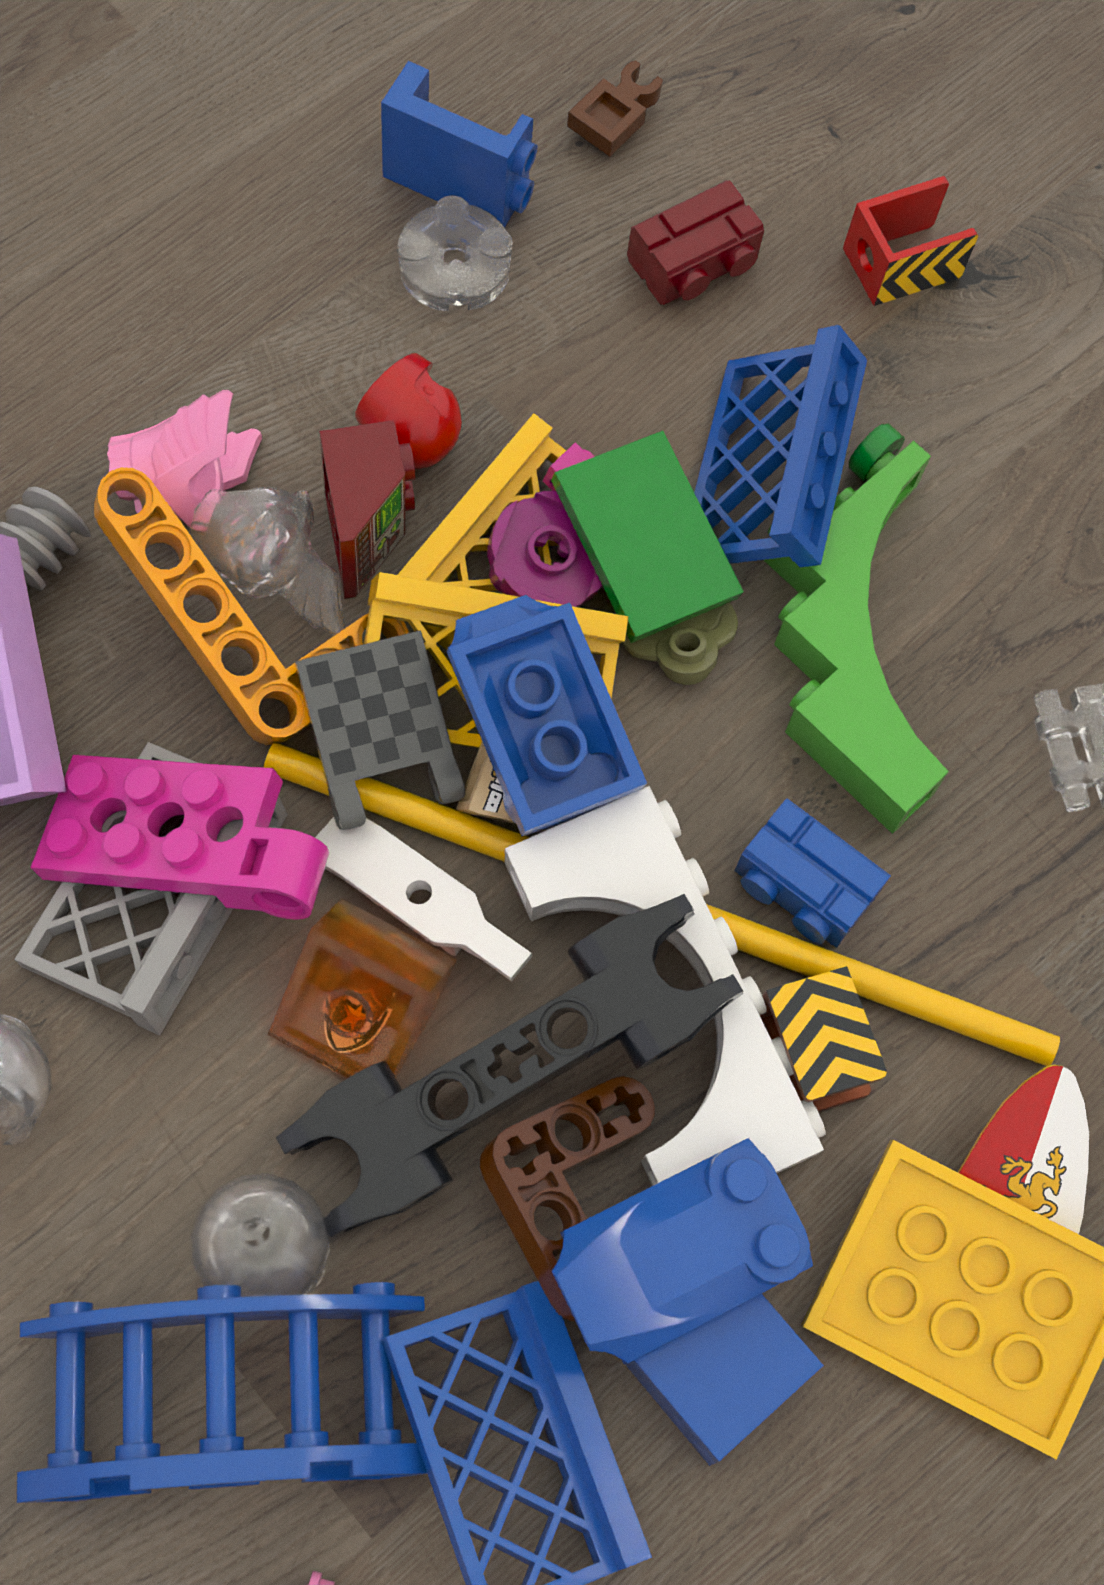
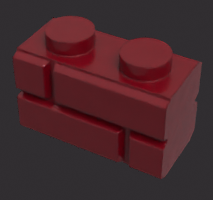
M726 180L631 227L627 250L628 261L640 278L646 280L648 289L660 305H665L679 297L688 301L703 293L712 280L726 273L736 277L748 271L758 259L765 230L762 221L749 205H745L744 198L730 180Z

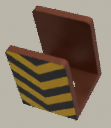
M847 966L765 991L762 997L767 1012L760 1015L771 1040L776 1037H780L794 1073L789 1078L800 1101L813 1102L817 1111L821 1112L867 1097L871 1092L870 1083L880 1081L886 1076L885 1064Z

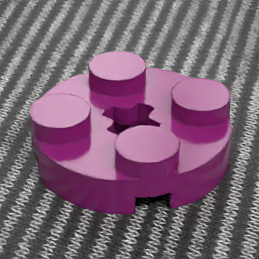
M550 490L536 492L533 498H526L518 503V500L514 501L498 517L488 541L487 557L490 564L489 577L495 589L506 595L517 597L527 595L534 600L562 605L570 602L571 606L580 608V606L597 594L602 584L557 492ZM548 540L554 541L558 544L557 554L564 557L565 562H554L553 565L542 562L540 556L535 553L534 546L543 548Z

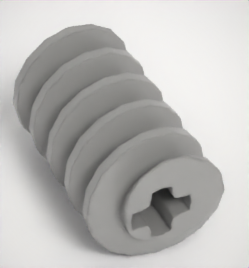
M29 487L22 495L23 505L12 504L6 511L7 523L0 522V534L17 538L26 585L42 591L46 584L37 569L42 566L58 574L63 567L53 552L59 549L74 557L79 549L70 534L73 531L84 537H91V534L81 517L63 499L48 490L39 487Z

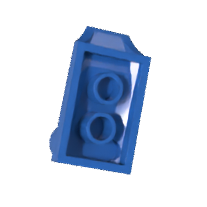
M524 595L456 620L454 638L446 652L503 790L505 811L510 819L517 824L521 836L565 823L637 792L647 784L570 602L561 606H550Z
M747 1138L560 1232L563 1238V1247L552 1273L589 1350L615 1355L622 1360L623 1364H628L778 1284L792 1280L799 1273L812 1267L813 1262L806 1230L773 1165L754 1143Z

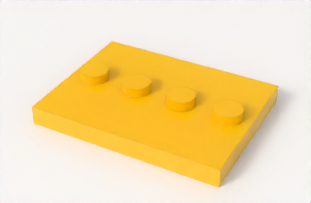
M890 1140L801 1325L1057 1460L1104 1358V1247L895 1140Z

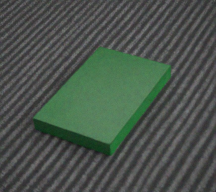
M664 431L657 432L554 473L551 482L616 614L628 616L626 634L630 643L737 600L744 593Z

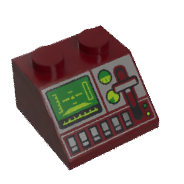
M394 420L319 431L324 495L344 599L357 597L406 535L405 511L415 510L412 480H415L413 454L410 443L399 444Z

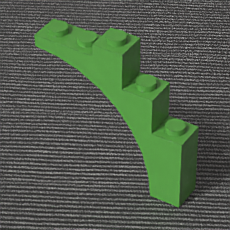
M914 440L896 456L892 452L884 454L866 476L868 481L855 491L851 487H847L836 497L821 565L799 567L790 557L764 559L772 569L798 592L778 616V619L782 621V625L774 645L811 679L794 696L789 704L794 712L785 733L892 834L935 794L949 772L915 735L893 699L874 650L868 610L870 568L878 537L889 517L918 486L931 457Z

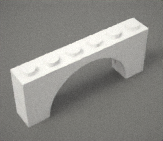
M650 786L505 848L506 868L531 921L552 914L580 910L600 911L624 916L651 908L685 894L694 909L695 915L666 939L686 957L697 972L704 987L719 978H726L734 974L743 989V995L714 1017L717 1033V1054L713 1076L703 1103L685 1128L663 1146L646 1154L641 1161L652 1186L747 1138L767 1157L776 1173L810 1159L824 1150L819 1140L820 1137L826 1135L822 1119L813 1102L800 1101L789 1078L794 1073L780 1037L771 1040L760 1015L767 1012L762 994L752 977L749 976L742 979L731 957V955L738 952L733 934L723 917L713 919L703 899V896L709 894L707 881L694 858L685 861L675 838L681 836L680 826L670 804L666 800L657 803Z

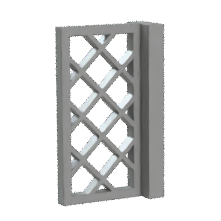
M150 742L147 743L138 758L197 763ZM279 796L269 824L270 828H281L288 815ZM118 811L108 817L102 827V832H107L116 824L122 823L126 816V811ZM233 820L223 826L217 835V841H227L236 836L242 828L243 820ZM62 882L14 960L21 967L131 1017L138 1026L160 1036L234 908H226L213 895L181 893L176 901L174 894L179 892L142 889L126 895L124 887L113 886L116 899L82 910L78 895L85 884ZM165 897L169 914L162 926L137 935L130 909ZM71 908L72 914L66 916L69 909ZM121 913L127 939L93 951L86 925ZM76 929L82 955L57 964L41 958L53 936ZM145 948H148V950L146 951V953H145V955H144V957H143L141 950H142V949H145ZM132 954L136 970L122 994L102 986L97 965ZM86 969L89 979L76 973Z

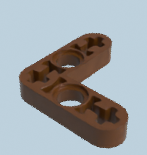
M626 1076L612 1078L506 1128L484 1147L480 1156V1170L483 1179L544 1293L556 1312L569 1321L576 1322L552 1273L557 1263L555 1257L560 1255L562 1251L563 1238L561 1237L560 1240L555 1241L542 1236L536 1229L534 1212L536 1207L540 1206L549 1207L554 1210L561 1218L563 1231L587 1219L564 1174L627 1144L651 1125L655 1116L654 1101L647 1088L634 1078ZM613 1104L615 1106L625 1104L630 1111L628 1117L621 1115L602 1127L598 1116ZM557 1120H567L577 1126L583 1137L581 1151H570L559 1143L554 1132ZM534 1144L536 1145L540 1155L536 1156L522 1169L520 1167L509 1169L505 1164L504 1157L508 1154L516 1156L527 1151Z

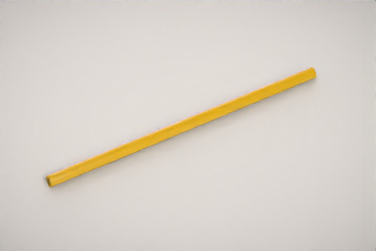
M277 742L272 744L263 768H274L280 778L329 796L328 786L319 758ZM370 777L355 780L365 810L505 862V848L530 838ZM706 904L713 919L724 918L733 934L737 949L741 952L808 977L847 966L858 996L1044 1066H1050L1056 1056L1060 1043V1037Z

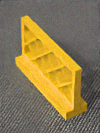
M533 413L398 575L484 591H498L492 585L490 579L469 580L465 558L470 552L487 551L489 538L483 537L492 526L494 528L498 517L508 505L518 500V503L523 499L533 498L536 492H540L537 472L547 460L554 463L566 451L549 437L553 428ZM528 484L529 495H519ZM548 540L543 548L538 547L540 560L551 565L549 546H558V544ZM457 569L458 581L446 582ZM422 624L431 638L444 629ZM455 630L437 643L447 650L453 641Z
M379 572L371 580L368 598L370 608L364 644L380 640L383 617L407 621L415 632L421 630L426 650L428 649L449 679V681L436 689L438 697L454 686L466 702L452 665L436 643L455 630L456 620L518 597ZM536 600V601H538V602H540V603H544V604H547V605H550V606H561V605H562V604H557V603H551V602H545V601ZM572 606L591 653L601 655L599 672L612 698L619 643L625 641L628 616ZM422 624L444 629L431 638ZM471 719L458 730L447 729L450 744L479 749L482 742L480 734L468 733V731L476 726L474 719Z

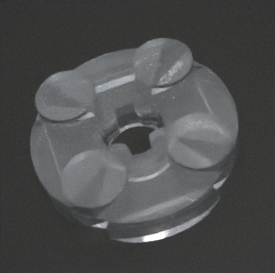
M459 196L443 197L437 202L436 206L428 207L413 216L400 234L397 254L403 285L415 299L436 310L449 311V305L461 306L468 304V310L481 308L496 299L509 281L513 245L511 235L499 220L487 211L473 205H468L466 200ZM448 250H460L465 253V258L467 259L465 263L455 259L449 264L443 260L445 252Z

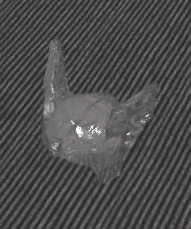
M256 487L247 491L235 490L231 492L213 489L205 494L202 502L194 510L193 522L189 533L221 579L234 586L250 600L280 594L287 599L293 612L297 616H301L314 629L321 627L330 635H336L346 628L340 595L339 573L321 560L309 541L314 524V506L307 491H296L292 494L277 487Z

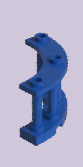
M389 1282L354 1285L353 1294L241 1297V1286L213 1285L198 1288L197 1300L142 1304L93 1310V1303L62 1302L49 1305V1317L20 1323V1337L56 1339L55 1453L47 1455V1468L17 1472V1503L78 1502L151 1494V1489L188 1486L189 1489L197 1490L259 1485L260 1481L301 1479L302 1483L384 1480L427 1474L417 1443H402L401 1430L394 1429L392 1369L382 1343L385 1337L390 1336L389 1318L425 1311L424 1297L395 1295V1284ZM317 1319L361 1320L365 1432L358 1433L359 1445L329 1446L328 1432L321 1431ZM288 1320L291 1433L284 1435V1448L244 1450V1437L236 1436L234 1322ZM205 1324L206 1438L199 1440V1453L161 1456L160 1444L153 1443L152 1329ZM123 1332V1445L115 1446V1461L92 1463V1452L85 1451L86 1338Z

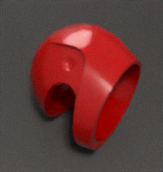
M418 353L409 354L394 363L371 385L358 404L355 418L359 425L394 420L399 444L410 443L415 469H422L437 464L452 451L459 438L462 418L460 406L453 391L432 380L429 372L433 363Z

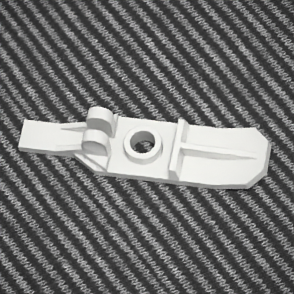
M333 817L315 837L329 849L326 870L353 886L377 906L382 907L422 936L425 941L430 942L434 946H441L453 956H456L463 949L484 961L511 982L532 958L531 952L485 920L476 894L376 823L366 818L365 824L360 827L341 830L336 826ZM423 889L432 893L430 899L423 904H414L409 901L411 894L417 890Z

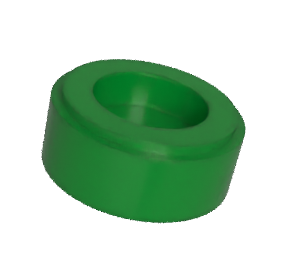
M889 423L879 425L855 449L849 459L848 468L866 483L868 481L866 476L873 465L887 452H892L896 456L905 441V437Z

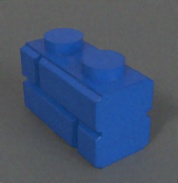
M788 798L784 800L766 825L762 827L745 848L734 870L742 876L740 880L742 887L754 899L767 905L775 901L794 916L792 923L803 936L818 944H822L826 940L835 948L841 944L891 877L890 874Z

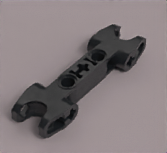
M685 894L651 908L620 916L581 939L567 953L584 982L462 1053L402 1090L387 1062H378L327 1090L306 1113L279 1134L276 1139L285 1155L288 1153L294 1155L302 1150H308L321 1142L336 1138L346 1141L358 1155L361 1175L357 1189L344 1203L331 1210L329 1215L321 1220L330 1238L338 1237L359 1226L383 1217L403 1213L453 1182V1179L436 1150L437 1148L502 1111L616 1041H620L636 1070H640L691 1041L712 1018L743 995V989L734 974L726 978H719L705 987L689 991L670 987L658 975L655 966L658 947L671 933L684 926L686 921L695 915L694 909ZM568 1012L583 1015L588 1024V1031L584 1041L571 1049L558 1047L552 1038V1026L555 1020ZM536 1030L539 1043L554 1057V1061L544 1066L543 1058L535 1054L519 1065V1070L523 1077L517 1082L504 1075L496 1077L495 1071L503 1065L499 1054L508 1049L519 1056L535 1048L536 1046L526 1037L529 1033ZM460 1082L467 1090L469 1096L468 1106L465 1112L458 1118L446 1120L437 1111L435 1105L436 1096L439 1089L445 1084Z

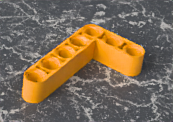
M120 467L110 471L102 478L94 503V516L99 527L247 734L255 741L264 745H272L274 742L280 744L309 726L311 722L295 663L286 669L152 480L143 472L134 468ZM128 491L140 500L142 510L132 516H122L110 508L107 498L114 492ZM155 543L170 545L178 554L179 564L169 570L154 567L148 561L145 549ZM192 595L207 597L215 606L216 618L208 623H199L192 620L184 610L183 601ZM365 614L299 660L363 645L362 635L367 628L368 614ZM383 617L381 632L387 638L409 633L404 621ZM228 647L244 649L252 658V673L245 676L231 674L224 668L221 661L222 650ZM267 698H275L282 701L290 713L288 726L283 729L267 726L259 714L260 702Z

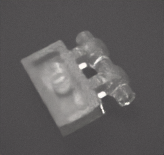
M1104 683L1076 687L1069 697L1073 708L1071 712L1068 709H1063L1056 689H1048L1034 695V701L1039 716L1034 719L1038 738L1046 741L1053 764L1048 773L1053 790L1061 792L1067 812H1076L1086 809L1091 805L1086 788L1096 787L1102 809H1104ZM1081 736L1088 762L1078 760L1071 737Z

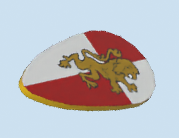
M1050 1065L1025 1080L999 1106L980 1133L958 1173L1079 1234L1083 1219L1088 1175L1089 1129L1085 1103L1074 1074L1064 1066Z

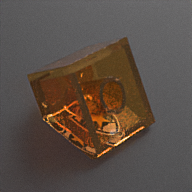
M340 899L310 929L268 1035L346 1078L381 1061L387 1062L396 1078L431 1018L457 959L350 902Z

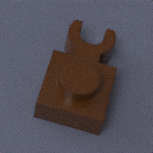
M636 60L628 63L623 68L620 84L617 87L603 78L568 112L567 127L609 157L645 123L647 108L655 105L660 98L663 79L659 76L648 85L641 86L636 84L641 65Z

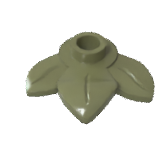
M727 603L633 643H630L626 634L622 645L636 658L657 661L665 675L673 682L683 685L696 684L706 679L715 668L719 649L734 640L738 628L737 614L731 603Z

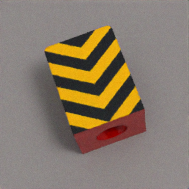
M945 176L857 203L843 250L873 306L956 280L963 275L978 239V234L974 228L896 253L892 252L887 243L888 241L928 229L935 224L949 187ZM869 247L873 255V267L869 263L865 251Z

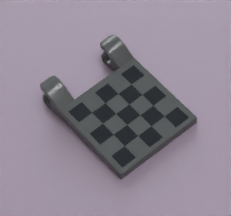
M421 630L295 661L328 786L335 823L339 829L349 830L365 824L366 816L355 780L427 762L430 784L437 803H450L461 800L465 796L464 783L453 755Z

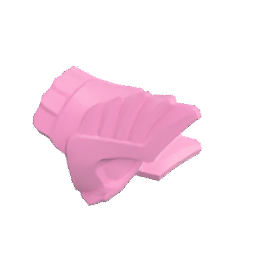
M222 390L210 398L206 395L200 396L189 406L179 408L175 415L155 426L136 433L109 438L107 452L109 472L120 467L134 468L143 472L152 480L182 522L190 528L194 526L199 529L208 530L214 520L219 517L223 503V492L247 481L252 461L262 440V435L260 431L252 428L238 434L234 432L227 434L233 393L229 390ZM128 491L116 492L119 499L134 500L137 513L142 510L140 500L133 493Z

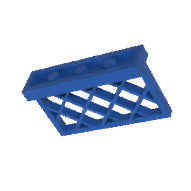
M840 325L818 329L815 344L729 360L727 362L694 493L712 528L722 519L730 527L718 539L730 564L790 557L799 567L821 565L867 364L866 357ZM809 366L807 378L791 392L784 384L802 367ZM766 375L767 377L742 401L739 399L744 378ZM780 390L786 398L759 421L753 413ZM799 410L795 428L779 442L772 434ZM749 419L755 426L728 450L729 436ZM768 439L774 448L747 471L741 463ZM787 460L783 479L766 493L760 484ZM736 468L743 477L716 500L714 496L717 485ZM755 490L762 499L735 523L728 514ZM774 512L769 533L771 538L750 540L747 536Z
M539 1281L524 1285L516 1292L395 1333L382 1340L466 1585H487L483 1573L494 1548L529 1565L521 1585H535L540 1571L556 1579L544 1585H585L652 1558L564 1320L550 1304ZM500 1314L504 1316L513 1341L504 1364L469 1347L479 1322ZM466 1327L460 1341L446 1335L449 1332ZM428 1340L454 1354L439 1388L414 1375L405 1348ZM518 1357L524 1374L514 1369ZM463 1359L498 1376L484 1410L449 1393ZM508 1382L532 1393L538 1411L529 1433L494 1416ZM421 1394L433 1400L428 1413ZM443 1405L478 1422L464 1458L438 1445L433 1427ZM543 1427L550 1444L539 1439ZM488 1428L523 1445L509 1481L474 1464ZM533 1451L558 1464L563 1482L554 1504L519 1487ZM446 1465L458 1470L453 1484ZM468 1476L503 1493L489 1530L465 1519L462 1514L458 1499ZM569 1497L576 1515L565 1510ZM514 1499L549 1516L534 1553L499 1536ZM559 1522L583 1533L594 1564L572 1573L545 1559ZM470 1536L483 1542L478 1556Z

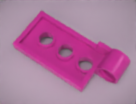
M85 755L72 756L64 777L67 792L58 793L31 865V869L42 880L213 895L226 908L263 911L285 919L299 920L308 918L311 915L329 857V849L320 840L306 833L291 829L269 827L283 784L282 779L274 768ZM118 811H126V816L122 823L116 824L107 832H102V827L108 817ZM184 815L183 823L179 828L172 830L165 837H159L160 828L168 819L173 816ZM233 820H243L242 828L236 836L227 841H217V835L223 826Z

